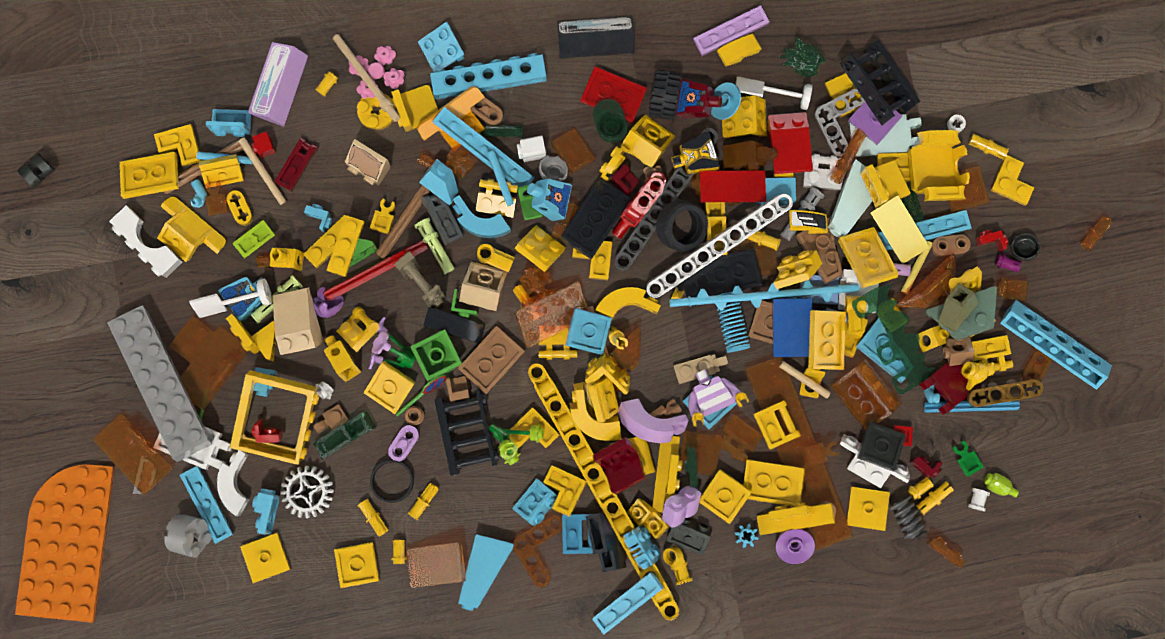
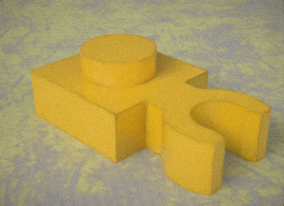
M382 199L380 202L381 212L375 210L370 229L388 235L394 220V216L390 215V212L395 209V202L392 201L391 206L386 208L384 206L386 200Z

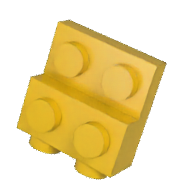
M806 250L799 253L798 256L789 255L784 257L777 267L779 271L778 277L773 282L776 289L810 280L823 264L817 250Z

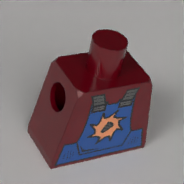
M681 79L675 114L681 119L709 117L712 107L720 108L722 106V97L714 96L715 91L708 85Z

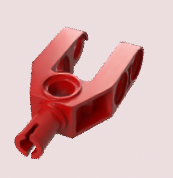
M653 172L621 213L622 220L612 231L616 237L622 239L631 226H637L663 192L667 179L663 172ZM653 181H658L661 185H655ZM641 196H646L649 200H644Z

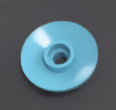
M727 82L719 85L714 90V96L722 97V106L720 108L712 107L711 114L719 120H725L733 116L741 102L739 88L735 84Z

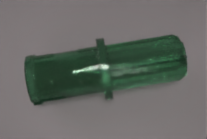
M503 124V126H485V136H503V139L505 137L522 138V125L510 126Z

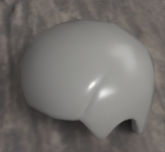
M547 155L540 161L539 173L543 180L552 179L562 182L567 178L568 167L566 162L559 156L550 157Z

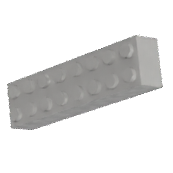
M142 305L107 322L172 459L178 462L212 445L148 310Z

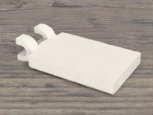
M204 426L212 445L182 460L205 470H208L209 465L220 469L222 463L226 464L227 462L216 458L219 448L231 452V443L221 440L222 433ZM159 433L153 448L170 454Z

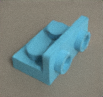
M536 479L512 509L535 527L543 521L545 514L552 508L557 495Z

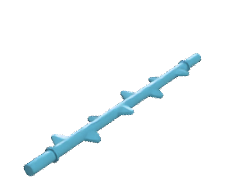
M806 280L802 289L779 290L776 289L774 283H771L768 291L743 293L739 286H735L732 294L708 296L704 289H700L697 297L689 296L688 298L669 299L670 307H691L692 305L715 303L718 309L722 311L727 302L751 301L754 307L758 308L762 299H789L810 295H821L825 302H829L832 294L859 292V285L837 284V286L813 287L810 281Z

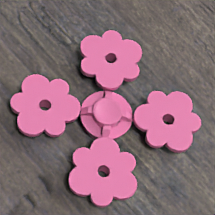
M390 46L385 48L378 47L377 53L374 55L378 63H372L370 66L368 65V59H363L360 55L356 56L374 83V79H379L382 76L385 79V85L390 86L392 89H396L399 87V84L404 83V72L402 70L393 68L390 72L384 73L383 65L386 63L391 64L392 59L396 57V52ZM349 62V72L360 76ZM362 80L360 82L361 85L357 87V92L361 94L362 98L375 97Z

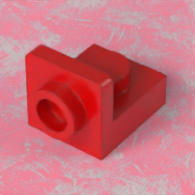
M258 419L252 426V436L255 437L256 443L279 442L283 438L282 430H276L275 427H268L263 430L262 419Z

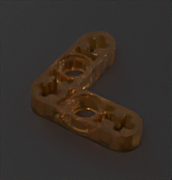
M557 516L548 518L517 537L513 542L515 553L537 587H546L550 582V575L534 548L562 530V520ZM551 520L559 521V529L555 530L553 528L549 530L551 535L547 536L546 530L542 525L546 524L547 528L551 525ZM537 529L542 530L544 533V537L540 541H536L532 536L533 532ZM529 534L530 540L534 545L526 544L524 551L517 549V541L521 540L524 542L527 540L525 536ZM530 556L537 559V565L533 568L528 567L526 564V559ZM541 565L543 569L539 570L541 575L547 576L545 579L546 583H538L536 581L538 575L536 572L532 575L530 571L536 570Z

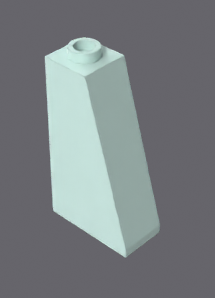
M857 160L849 167L827 227L836 237L846 236L872 202L860 175L865 166Z

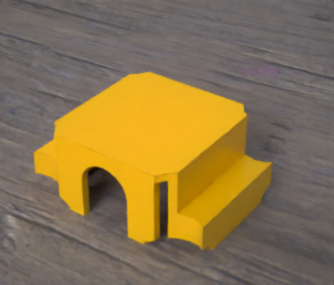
M933 130L917 133L919 144L912 146L908 151L911 190L916 194H925L924 201L966 199L964 196V185L969 184L970 176L969 173L960 175L957 164L961 157L967 155V148L965 145L954 149L951 148L961 143L958 138L959 131Z

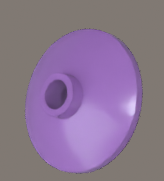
M789 529L783 532L776 542L778 556L784 562L790 564H800L807 561L815 549L813 537L803 529Z

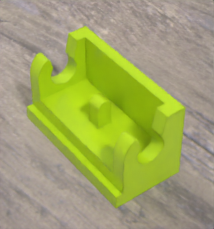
M262 220L233 242V245L245 259L274 237L275 234L265 220Z

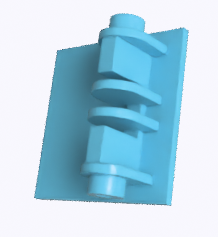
M445 22L418 41L433 72L437 69L446 68L456 60L459 62L464 59L463 55L465 54L448 22Z
M638 526L631 532L623 535L628 548L637 543L639 544L630 549V552L638 547L641 548L640 551L633 554V557L643 552L642 555L635 558L638 566L642 567L643 570L661 558L660 550L656 544L653 545L650 540L651 535L646 527Z

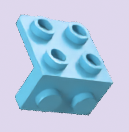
M213 109L212 121H206V126L216 136L233 134L236 137H245V134L251 135L252 115L248 114V110Z

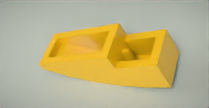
M705 202V214L708 219L707 242L726 230L725 202ZM721 240L714 243L716 251L723 249L724 243Z

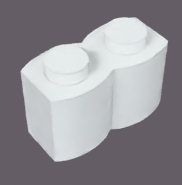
M542 135L520 139V144H517L519 159H523L524 162L543 159L546 156Z

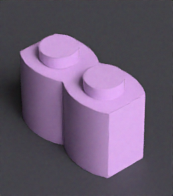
M690 485L681 489L678 495L668 498L664 505L662 520L670 527L682 524L685 518L693 516L698 511L701 492Z

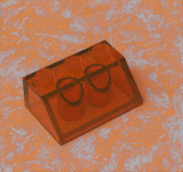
M866 359L830 386L865 431L868 422L871 421L878 424L902 405Z

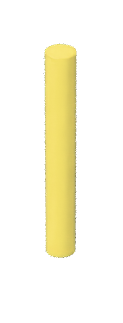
M926 241L929 248L919 254L909 277L901 289V292L904 294L909 293L933 243L930 241Z

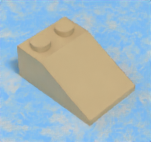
M309 287L273 295L275 337L280 355L316 348L324 343Z

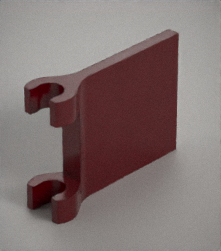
M947 362L919 384L923 391L934 385L947 402L938 409L942 415L950 412L970 392L966 389L968 379L962 375L964 364L949 366ZM976 384L972 390H976L981 384Z

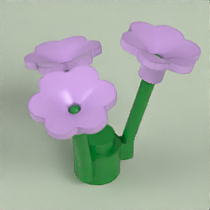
M383 317L378 323L379 330L377 332L380 334L373 342L368 369H372L375 363L381 364L383 361L390 365L398 366L401 369L404 367L410 369L416 360L415 355L411 349L404 346L387 332L388 330L383 326L386 318ZM388 338L403 350L398 351L391 347V344L387 343ZM383 349L391 351L398 355L396 360L399 362L383 359L382 356L377 354H380Z

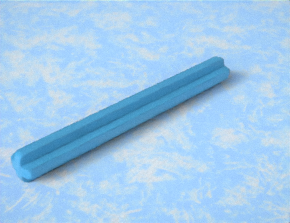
M1019 400L973 407L968 401H961L950 412L1019 410L1020 403ZM925 402L923 405L924 412H940L938 409L947 402L932 404Z

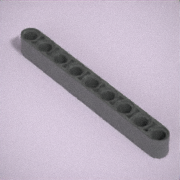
M707 128L700 135L709 132L714 139L712 141L714 147L718 134L714 129ZM683 166L676 169L665 185L663 192L647 211L616 256L615 267L618 271L626 272L631 268L656 232L657 220L652 219L650 214L654 211L661 212V209L667 205L662 203L661 198L668 196L671 198V202L678 200L695 173H685L682 169ZM680 181L682 187L675 189L672 186V182ZM642 227H647L650 233L644 236L639 230ZM635 242L639 245V249L632 251L629 249V244ZM626 258L629 264L622 267L618 264V260Z

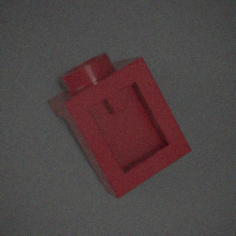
M916 456L909 462L927 478L936 477L942 470L940 466L943 464L941 461H936L930 467V462L922 456Z

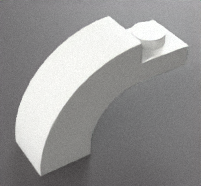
M240 450L233 453L229 461L231 462L230 465L222 463L217 477L219 496L225 507L235 516H241L250 500L240 492L237 485L238 473L249 455Z

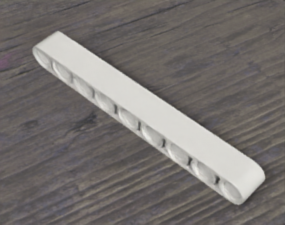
M787 194L776 195L651 279L646 285L648 295L653 298L662 296L787 212L793 205L792 198ZM781 197H785L788 201L787 206L784 208L778 205ZM765 208H770L772 214L769 218L765 219L762 216V211ZM748 219L755 220L756 225L753 229L746 227ZM734 229H737L740 233L737 240L730 238V232ZM718 240L724 243V247L720 251L714 249V243ZM701 251L707 252L708 258L706 261L701 262L698 260V254ZM690 262L692 269L689 272H683V263ZM668 273L676 275L674 282L668 283L666 281ZM652 284L660 285L658 293L653 294L650 292Z

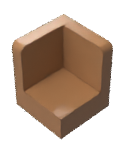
M465 376L446 379L450 402L470 398Z

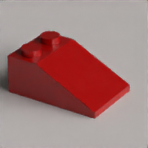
M807 113L768 115L767 132L770 148H775L778 151L777 158L772 160L774 174L812 172L813 165Z

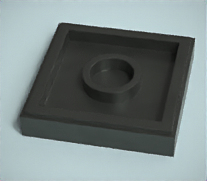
M870 421L868 422L857 458L894 472L906 435Z

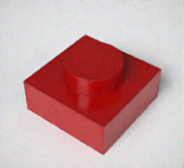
M893 425L892 430L906 435L903 446L911 447L913 427Z

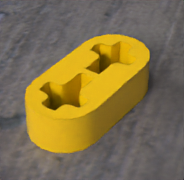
M231 191L227 195V203L238 224L247 226L253 221L250 207L241 192ZM235 195H236L237 197H241V198L238 200V202H239V204H240L239 207L237 206L236 203L231 202V201L234 200L233 196H235ZM240 210H243L245 214H248V216L246 217V221H243L242 219L239 220V218L241 217Z

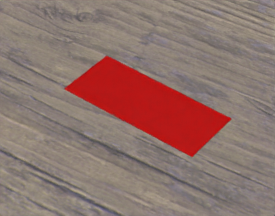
M700 171L701 203L766 202L765 171Z

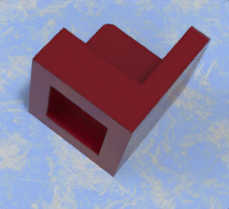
M625 164L612 176L611 181L623 193L629 195L640 185V181L630 172L631 169Z

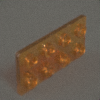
M574 282L562 289L551 287L521 302L522 309L514 312L526 347H531L569 328L574 308L587 311V305L579 282Z
M222 327L217 328L180 377L191 401L202 410L208 406L248 353L241 345V341Z
M119 414L93 439L143 495H146L173 469L123 414Z

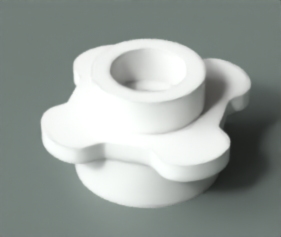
M321 382L315 385L318 387L317 393L320 394L319 397L331 399L333 389L327 383Z

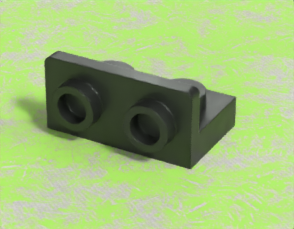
M688 517L679 526L671 527L666 541L702 556L711 537L712 528L703 522L698 523Z

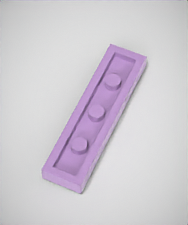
M759 6L695 37L693 41L701 56H704L768 25L769 20L762 7Z

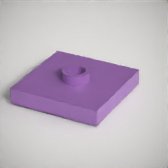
M864 102L850 117L848 122L874 144L878 145L902 118V115L895 110L893 112L895 116L882 126L867 103Z

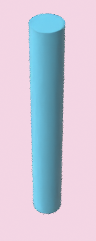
M490 151L487 155L507 207L511 206L514 202L494 151Z
M197 152L196 159L209 160L229 156V154ZM237 155L239 163L253 164L248 156Z

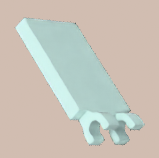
M902 115V118L878 145L874 144L849 122L852 158L877 156V154L908 153L909 147L919 144V137L911 138L910 129L920 128L922 125L921 118L907 120L906 115Z

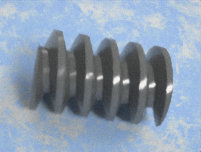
M912 496L895 502L890 510H897L893 515L894 517L901 518L897 524H904L900 529L901 532L907 531L904 539H914L928 532V530H921L925 527L924 523H918L922 517L914 516L918 509H911L915 505V502H908Z

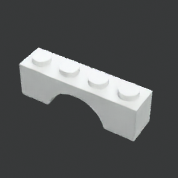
M125 206L109 221L113 225L111 229L118 236L123 235L127 239L124 242L132 250L136 248L140 252L138 256L145 263L149 261L153 266L151 270L157 276L162 275L167 278L183 262L167 246L154 249L147 247L143 243L141 227L144 222L128 206Z

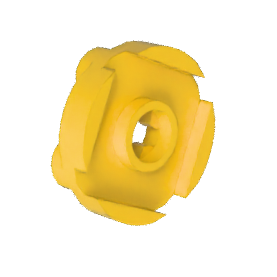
M383 93L386 99L390 100V97ZM376 97L361 98L357 104V114L365 127L382 130L393 122L389 114L384 112L382 108L379 110V115L371 113L373 107H380V102Z
M616 146L610 155L613 158L609 163L605 162L599 170L602 173L601 177L606 181L610 180L608 175H614L625 160L624 152L629 153L626 147L622 146L619 148Z

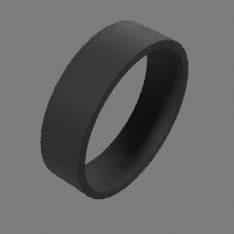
M387 460L375 467L370 477L372 492L378 499L387 503H396L404 500L411 493L414 485L411 470L404 463L396 460ZM387 463L401 464L410 475L411 482L408 492L402 498L394 501L385 500L380 497L373 483L377 470Z

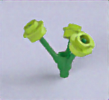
M494 424L489 428V431L501 443L499 446L500 456L504 458V463H509V465L519 461L518 456L521 455V453L517 452V444L507 440L510 434L530 435V440L539 443L540 439L544 438V428L540 424L531 425L530 431L502 429Z

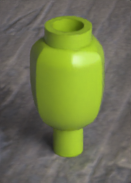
M988 473L986 475L984 483L987 484L988 490L1001 496L1008 494L1015 498L1018 496L1019 491L1013 488L1011 481L998 473Z

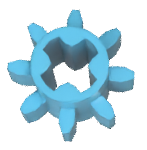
M750 524L747 525L746 529L740 525V532H734L739 538L735 542H742L743 548L746 547V543L753 547L752 541L759 539L754 535L757 529L750 530ZM744 531L746 533H751V535L749 536V541L746 539H742V537L744 536Z

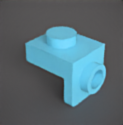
M312 204L311 207L306 205L304 213L307 216L322 220L319 229L322 232H326V229H329L332 224L331 214L323 210L324 207Z

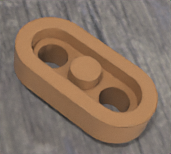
M483 98L478 102L482 104L481 108L478 109L475 105L470 108L473 114L490 126H497L503 120L501 109L487 98ZM492 114L497 115V118L495 120H492L490 118Z
M965 235L938 237L932 242L931 250L936 256L940 257L964 254L970 248V240ZM958 241H962L964 246L960 247ZM943 243L945 245V249H941L939 247V244Z

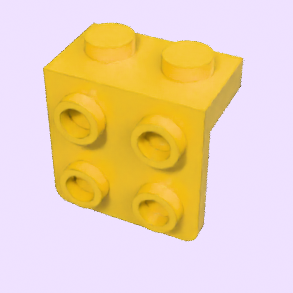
M429 85L401 94L399 89L391 92L393 98H390V101L393 104V108L398 110L400 116L398 120L399 127L403 126L406 132L416 129L419 123L438 111Z
M604 352L598 359L595 357L588 363L585 381L589 385H592L605 374L625 395L629 392L630 375L626 370H621L617 366V362L612 356H608Z

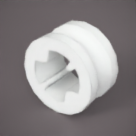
M953 115L947 122L948 130L959 132L966 125V121L961 115ZM955 120L961 123L958 128H955L956 125H952Z

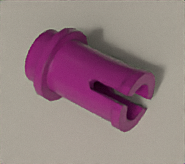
M999 254L995 265L999 269L1005 268L1017 273L1020 270L1021 266L1018 265H1021V261L1006 257L1005 254Z

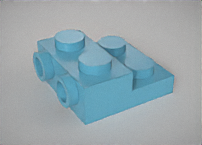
M261 489L258 492V496L255 495L252 507H255L254 512L262 513L261 517L258 516L256 521L257 533L272 534L280 496L275 495L276 491Z

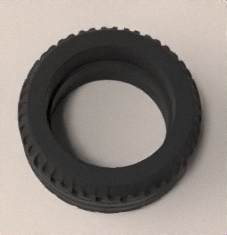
M675 200L665 205L661 212H659L656 221V232L660 241L668 248L681 252L697 248L705 239L708 230V219L703 209L696 203L686 200ZM687 210L692 220L691 229L685 238L677 241L672 232L673 222L678 214Z

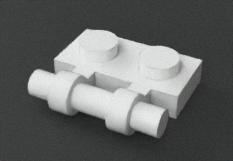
M813 154V171L804 172L803 187L841 191L843 171L835 170L836 165L843 166L844 158H837L836 155L826 157L820 156V154ZM819 163L829 164V169H819Z

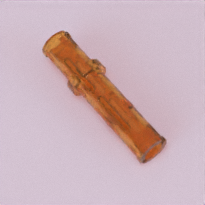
M855 131L841 159H838L837 167L830 177V180L834 183L841 184L847 170L851 169V163L864 139L867 137L866 133L862 135L863 131Z

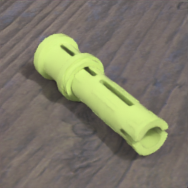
M430 218L418 222L415 228L420 231L423 242L429 245L444 274L453 271L455 267L439 242L438 232H435L431 226Z
M292 274L287 282L282 286H278V291L273 295L298 290L299 288L302 289L303 285ZM262 304L251 313V316L259 323L274 310L273 304L264 312L263 310L268 305Z

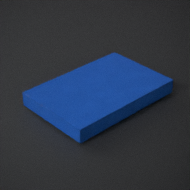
M812 298L773 299V357L809 356Z

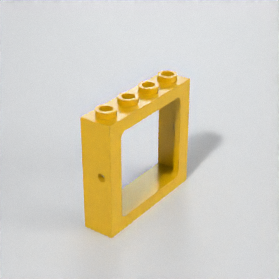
M250 370L245 375L230 448L298 465L302 459L305 460L307 454L305 443L309 441L311 436L309 425L313 423L316 412H313V407L317 405L319 400L318 387ZM255 383L307 396L295 448L272 442L256 443L255 438L245 435Z

